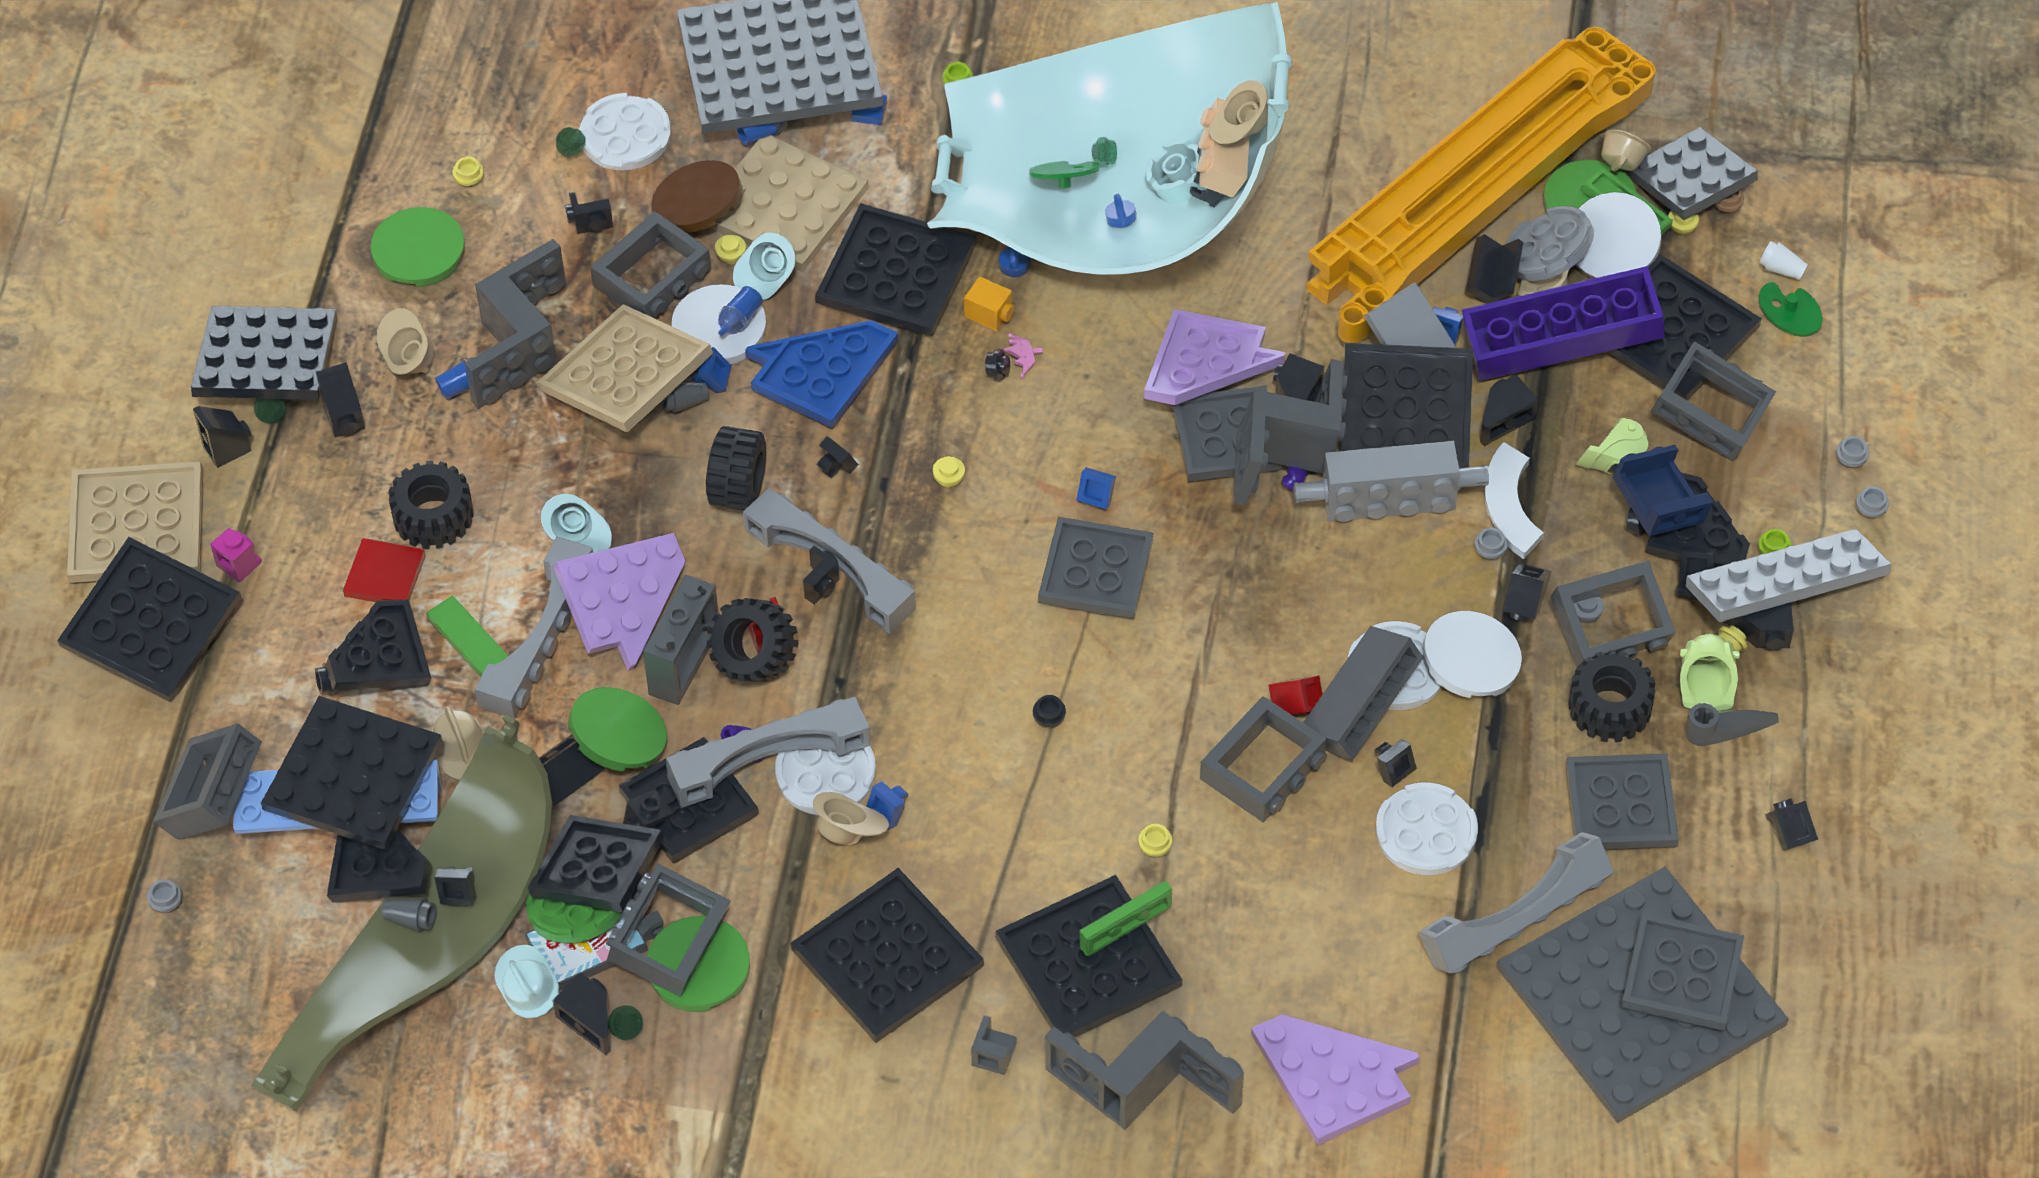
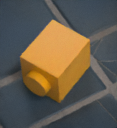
M980 276L964 297V317L995 331L999 330L1004 321L1008 322L1014 313L1015 306L1012 304V290Z

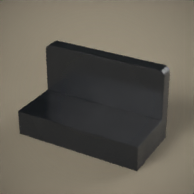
M1485 234L1477 237L1466 291L1487 304L1513 294L1524 242L1516 239L1501 245Z
M573 734L539 757L548 775L552 806L603 771L602 765L592 761L578 749L580 745L575 740Z

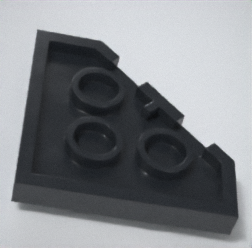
M1682 473L1695 495L1709 494L1707 491L1708 486L1701 477ZM1709 494L1713 504L1704 523L1650 536L1646 553L1681 561L1683 546L1716 549V568L1731 564L1732 562L1745 560L1750 543L1732 525L1731 517L1720 502H1715Z
M408 599L376 601L364 619L355 625L343 643L328 656L326 667L333 691L429 685L431 675Z
M396 830L386 850L337 834L327 897L333 903L424 894L427 892L431 863L399 830Z

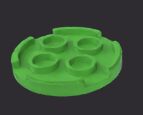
M1597 160L1574 161L1557 169L1548 179L1544 191V208L1546 213L1548 208L1557 206H1571L1579 209L1585 202L1592 199L1581 191L1582 184L1602 166L1635 192L1636 188L1632 180L1622 170L1618 169L1616 172L1611 171V165L1606 162Z
M428 207L408 208L390 215L377 227L371 240L373 262L380 274L391 282L398 281L416 284V287L431 285L450 276L458 268L457 264L461 260L465 249L463 232L456 220L443 211Z
M602 687L589 690L576 699L568 716V729L571 730L575 740L580 745L578 749L592 761L609 769L624 771L625 768H647L658 760L666 744L667 731L660 714L646 700L623 689Z
M528 893L526 898L527 916L535 932L545 939L560 943H576L595 938L612 928L621 919L623 912L531 897L530 893Z
M706 916L683 918L665 927L654 938L647 957L676 971ZM723 921L681 997L652 982L650 983L661 996V999L672 1007L690 1012L709 1011L711 1007L722 1004L731 997L735 998L745 986L750 972V956L747 944L742 935L733 926Z

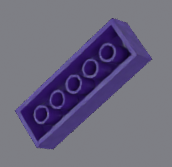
M1648 266L1462 310L1464 331L1469 349H1473V363L1479 381L1665 338L1664 318Z

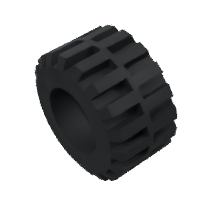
M722 426L710 450L706 472V495L710 505L744 511L758 498L766 465V441L762 432Z
M426 461L425 465H420V463L413 464V469L411 470L405 468L401 471L402 477H395L393 487L389 489L390 498L388 499L396 532L399 531V535L404 541L409 539V544L415 547L421 544L423 549H429L430 546L436 545L437 549L443 548L444 543L448 542L449 545L455 543L457 536L462 538L466 534L465 528H470L472 524L471 517H473L474 511L469 484L463 473L459 474L456 467L451 466L448 468L447 463L441 461L438 465L434 464L433 461ZM429 501L444 502L432 509L419 508L420 505Z
M736 599L731 601L732 605L725 604L720 608L722 614L714 615L712 620L715 622L714 627L709 626L707 631L708 634H712L711 640H707V648H712L713 650L709 656L711 661L719 662L716 668L720 672H726V676L731 679L749 682H767V679L774 680L780 677L778 672H786L789 668L787 661H794L796 654L792 653L793 647H798V640L793 638V634L798 633L797 628L789 624L793 621L791 615L783 613L785 609L780 605H775L767 600ZM756 622L762 631L763 643L759 653L750 659L744 652L742 639L746 628L751 623Z
M1609 651L1608 655L1598 652L1595 653L1594 659L1591 657L1584 659L1583 665H1578L1575 675H1573L1569 697L1570 716L1573 721H1577V727L1581 731L1588 730L1587 735L1592 738L1596 735L1600 736L1601 741L1608 742V738H1614L1615 742H1622L1624 736L1631 739L1635 737L1636 731L1641 733L1651 718L1656 691L1655 680L1653 677H1650V669L1648 667L1642 668L1641 660L1638 658L1632 660L1630 659V654L1624 652L1622 656L1616 655V651ZM1603 691H1614L1627 699L1621 702H1611L1604 700L1597 694Z

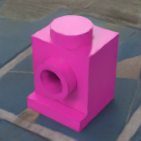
M228 528L210 544L216 566L239 583L262 563L261 558L254 554L253 542L239 531Z

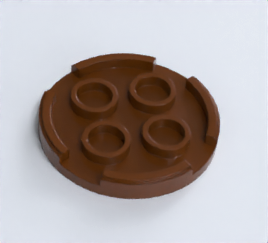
M715 160L691 163L677 169L659 184L652 197V210L685 233L701 231L716 225V219L724 215L729 209L734 210L741 199L743 187L738 173L727 163Z

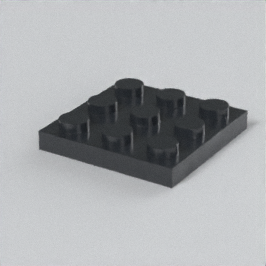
M702 737L680 751H688L704 746L708 741L705 737ZM666 758L619 785V791L626 801L655 790L672 810L670 819L655 825V829L661 830L664 839L660 847L672 863L759 814L758 806L732 773L716 785L713 789V798L681 808L667 777Z
M570 815L541 863L537 874L528 886L530 896L623 912L664 840L662 832L658 829Z

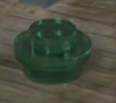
M573 127L562 129L556 136V148L565 157L578 154L586 143V138L582 131Z
M1099 137L1092 146V158L1095 162L1099 163L1100 168H1106L1109 164H1114L1117 158L1116 143L1114 140H1108L1107 137Z
M256 399L254 402V413L264 423H276L285 414L286 405L284 399Z
M621 1005L615 1008L608 1020L610 1032L621 1040H630L636 1037L641 1031L643 1024L640 1012L635 1007L629 1005Z

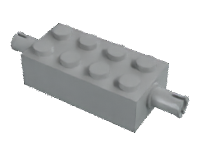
M1454 441L1325 453L1322 481L1294 482L1295 503L1324 500L1328 522H1347L1352 519L1363 518L1379 519L1384 516L1395 515L1411 516L1417 513L1428 512L1444 513L1456 510L1457 493L1460 491V487L1488 486L1489 472L1487 465L1459 468Z

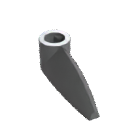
M1699 703L1690 709L1685 733L1688 741L1692 744L1707 746L1765 729L1778 723L1779 718L1778 714L1774 712L1759 710L1717 711L1710 704Z

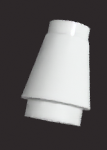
M1770 241L1759 261L1760 264L1766 266L1765 270L1800 280L1808 266L1807 263L1782 243L1776 244Z

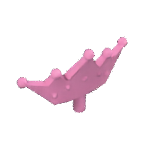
M1009 333L1008 336L1013 339L1009 340V344L1014 346L1006 347L1004 351L1019 358L1014 363L1023 367L1020 377L1024 378L1025 374L1035 365L1034 354L1043 353L1042 347L1032 348L1028 339Z

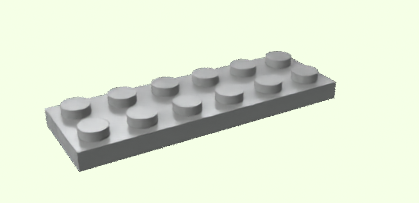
M1857 529L1687 575L1686 587L1719 622L1889 575L1891 563Z

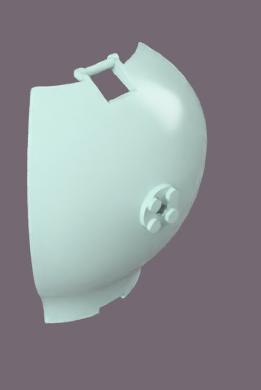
M1278 3L1254 5L1187 20L944 84L951 118L952 138L942 135L937 139L936 147L939 150L936 179L932 181L931 190L937 194L944 193L947 195V198L937 216L927 222L929 228L960 227L975 230L991 236L1014 250L1045 264L1070 271L1098 275L1149 271L1169 265L1192 254L1219 235L1240 214L1262 183L1274 157L1285 112L1289 108V101L1287 100L1288 72L1292 67V58L1287 55L1285 35ZM1248 80L1258 81L1267 90L1268 122L1258 133L1250 135L1247 179L1234 197L1223 195L1214 208L1210 207L1209 203L1190 194L1191 186L1197 187L1199 190L1207 189L1193 181L1199 159L1197 149L1203 133V126L1200 124L1201 116L1207 107L1210 108L1217 98L1226 100L1230 92L1240 83ZM951 153L956 157L964 156L961 184L948 179ZM1058 161H1068L1070 165L1092 161L1099 163L1100 168L1096 173L1071 178V188H1059V179H1039L1029 175V169L1032 167ZM1115 194H1120L1122 200L1131 201L1135 205L1137 218L1127 227H1112L1106 221L1105 209L1110 203L1114 202L1113 197Z

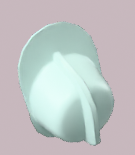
M771 232L756 238L734 267L733 281L735 287L741 289L744 286L752 287L759 292L763 300L775 294L795 267L796 255L788 239L778 233Z
M560 494L552 497L545 503L541 511V524L543 530L551 539L555 540L556 536L581 543L592 547L593 553L610 548L612 533L609 524L586 501L573 494Z
M517 945L507 950L500 957L495 967L494 977L497 987L509 1007L517 1015L524 1018H538L546 1014L553 1007L552 1000L559 994V984L543 954L537 948L530 945Z

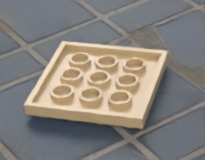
M768 136L758 140L735 168L743 187L738 205L734 210L729 209L724 215L716 219V225L709 228L724 235H737L748 246L762 234L769 232L778 233L787 238L793 246L796 255L794 268L804 271L869 188L868 180L776 137Z
M623 304L537 383L542 392L628 432L713 354L709 343Z
M201 461L72 470L67 564L69 583L98 581L128 536L200 572L203 472Z

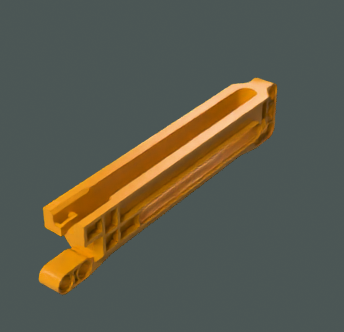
M1589 27L1575 39L1561 40L1309 250L1308 259L1311 264L1321 271L1306 283V290L1326 305L1346 289L1355 294L1340 308L1338 321L1339 338L1346 343H1359L1373 332L1364 318L1365 314L1414 282L1419 284L1589 138L1623 119L1652 94L1655 66L1600 27Z

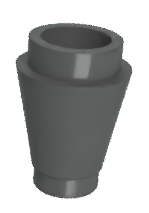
M682 382L661 401L663 410L676 413L703 401H708L707 385L705 382Z
M427 898L386 899L382 909V917L385 920H390L391 922L422 932L424 929L430 930L436 917V906L434 903L428 902Z

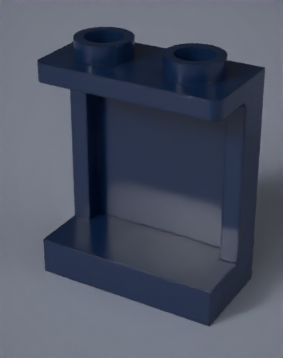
M1676 445L1656 447L1650 451L1637 454H1627L1620 459L1613 476V480L1649 536L1704 523L1713 504V500L1708 493L1694 494L1676 466L1675 458L1679 451Z

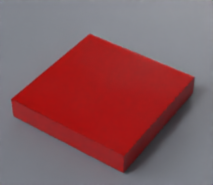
M362 538L343 588L344 596L371 602L410 600L426 556L425 550Z

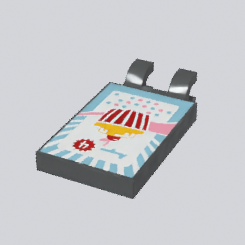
M638 886L630 898L634 901L638 899L641 893L637 890ZM657 910L642 919L630 938L627 947L639 953L648 951L646 941L654 939L664 929L662 926L663 920ZM621 917L605 933L582 942H554L543 938L535 930L525 933L528 944L537 948L545 957L556 976L560 991L580 972L589 978L617 965L607 960L610 947L606 945V942L615 926L621 928L626 919Z

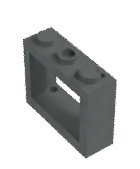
M654 211L591 265L590 269L592 284L596 289L620 306L624 304L655 318L658 314H663L674 300L684 296L688 288L697 280L703 279L704 274L711 269V262L707 247ZM663 241L685 256L686 259L643 295L622 280L620 276L658 243Z
M1694 341L1651 412L1729 460L1734 461L1776 391L1763 384V381L1755 379L1742 371L1736 364L1727 362L1714 354L1711 349H1706ZM1688 368L1754 408L1740 432L1674 393Z
M1649 560L1557 586L1551 595L1576 667L1583 665V660L1587 657L1594 659L1595 653L1598 652L1608 655L1609 651H1616V655L1621 656L1624 652L1630 654V658L1638 655L1637 651L1648 648L1650 652H1655L1658 649L1667 647L1669 645L1668 642L1676 633ZM1640 584L1656 628L1589 647L1573 603Z
M685 575L643 650L648 693L650 696L676 705L680 704L710 649L707 648V640H711L712 634L703 631H708L709 626L714 627L715 622L712 618L715 614H719L716 586L714 584Z
M1262 696L1201 761L1200 780L1264 823L1271 814L1275 815L1277 811L1283 808L1286 798L1292 791L1296 793L1302 788L1306 781V776L1313 769L1317 771L1322 762L1326 760V738ZM1269 725L1303 748V750L1262 793L1227 768Z
M238 723L190 738L153 822L177 840L226 826L262 741Z
M657 864L652 874L646 872L644 877H642L637 888L641 892L636 901L630 899L621 916L626 919L622 927L618 928L615 926L607 939L606 945L610 947L607 960L681 997L723 922L731 900ZM657 891L707 915L676 971L627 947L630 938Z

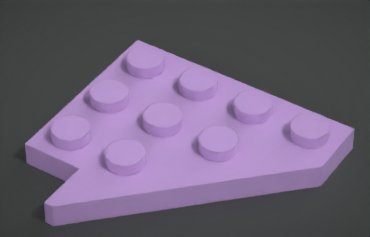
M1174 309L1145 386L1144 399L1177 405L1274 369L1279 363L1284 364L1285 352L1261 348L1265 338L1266 327Z
M674 533L555 563L553 569L588 654L618 647L627 671L634 668L685 564L684 556Z
M1283 1014L1251 1028V1036L1317 1145L1410 1103L1411 1096L1397 1073L1419 1064V1055L1416 1052Z

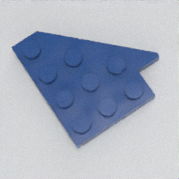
M870 320L747 346L745 349L746 358L763 365L751 381V389L833 428L898 342V332Z

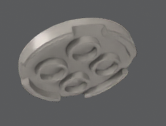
M1571 206L1548 208L1546 214L1530 222L1524 220L1514 229L1505 243L1507 244L1516 239L1524 242L1517 278L1526 281H1539L1552 278L1567 271L1578 263L1591 247L1594 238V228L1585 212Z

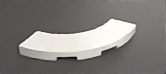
M1503 442L1495 452L1488 467L1489 485L1485 486V507L1487 515L1491 518L1495 528L1502 531L1507 539V546L1522 559H1525L1543 539L1544 532L1528 519L1518 498V482L1522 473L1529 465L1530 458Z

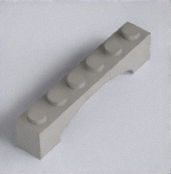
M768 488L743 511L744 530L767 547H770L772 544H782L809 552L813 546H816L822 551L826 550L832 553L838 561L839 570L853 582L862 594L865 604V617L887 633L891 634L916 610L915 591L908 582L899 580L891 575L883 564L875 563L867 558L860 548L846 543L836 531L822 526L812 514L798 509L785 495L777 494Z
M556 536L543 561L546 579L551 581L549 598L541 619L530 636L511 655L496 665L488 663L475 687L479 708L503 716L507 715L514 719L519 709H523L526 706L532 684L540 680L543 664L547 656L551 657L557 645V637L561 630H566L570 621L571 611L553 566L557 561L593 553L592 547Z
M855 697L845 700L839 699L830 705L818 709L805 710L799 715L784 720H774L765 726L753 730H743L734 736L722 740H712L704 746L688 751H679L673 756L666 758L667 777L682 808L713 798V789L725 777L740 767L768 755L797 749H826L836 751L838 756L868 747L870 746V727Z
M1581 832L1556 847L1557 856L1541 880L1523 897L1503 910L1470 921H1461L1445 915L1419 931L1433 967L1450 974L1460 972L1468 966V962L1478 956H1485L1493 952L1495 946L1502 941L1519 936L1523 928L1532 923L1545 920L1549 917V912L1559 906L1574 902L1577 899V895L1583 891L1600 886L1604 882V878L1614 873L1600 837Z

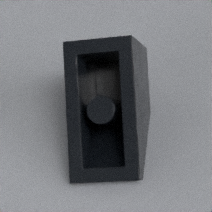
M1289 353L1284 364L1279 363L1274 372L1273 381L1276 382V394L1314 402L1324 377L1325 366Z
M347 363L316 371L323 408L334 437L351 435L365 429L361 407Z
M1517 374L1506 380L1501 379L1490 388L1480 440L1483 446L1536 419L1539 400Z
M203 406L193 408L202 446L217 468L251 452L248 438L252 437V434L244 420L238 421L230 410Z
M1519 563L1512 572L1503 611L1510 612V617L1516 620L1529 621V618L1535 619L1539 614L1552 571Z
M1791 602L1723 621L1729 627L1734 626L1745 634L1746 640L1756 648H1768L1770 650L1790 648L1794 631Z
M580 972L552 1000L555 1017L607 1056L611 1052L607 989L596 978L589 979Z

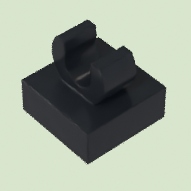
M826 436L819 444L826 455L818 461L817 466L831 479L839 472L841 467L851 474L859 465L849 452L829 436Z
M1403 739L1393 746L1384 742L1375 749V752L1380 755L1377 759L1383 782L1391 787H1394L1417 769L1411 744Z
M450 867L449 869L438 868L434 879L440 904L473 905L476 899L472 867H468L466 870L455 869V867Z

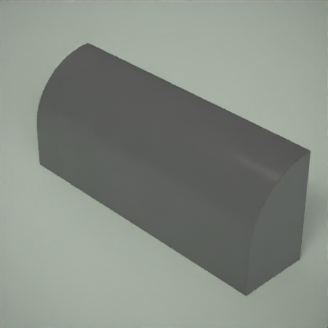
M1370 626L1303 723L1326 738L1327 752L1353 761L1423 659V655L1410 637Z

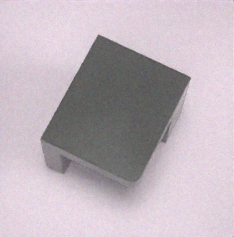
M984 1015L971 1048L972 1066L1005 1075L1017 1044L1016 1036L992 1030L991 1017Z

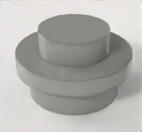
M1850 436L1839 443L1836 455L1842 464L1849 467H1858L1865 464L1868 460L1869 449L1863 439Z
M1871 486L1858 494L1856 507L1860 513L1867 517H1880L1887 512L1889 499L1884 490Z
M1486 528L1475 539V549L1484 558H1499L1507 550V539L1502 531L1497 528Z
M1599 596L1573 603L1578 618L1582 623L1594 622L1603 613L1604 604Z
M161 879L151 885L147 894V900L153 910L165 913L178 907L182 900V893L176 883L167 879Z

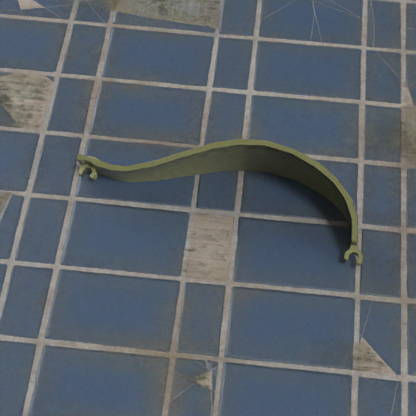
M504 715L502 719L505 721V725L501 732L490 726L486 728L466 771L438 816V819L418 848L431 863L427 892L424 894L385 897L365 927L293 1021L251 1087L297 1112L326 1065L342 1047L374 1025L452 982L477 963L504 934L529 893L528 886L541 866L550 833L552 810L547 772L534 749L518 741L519 721ZM450 867H455V869L466 870L468 867H472L476 899L473 905L440 904L434 879L438 868L449 869ZM427 898L428 902H432L436 906V917L430 930L424 929L422 932L391 922L390 920H385L382 917V909L386 899Z

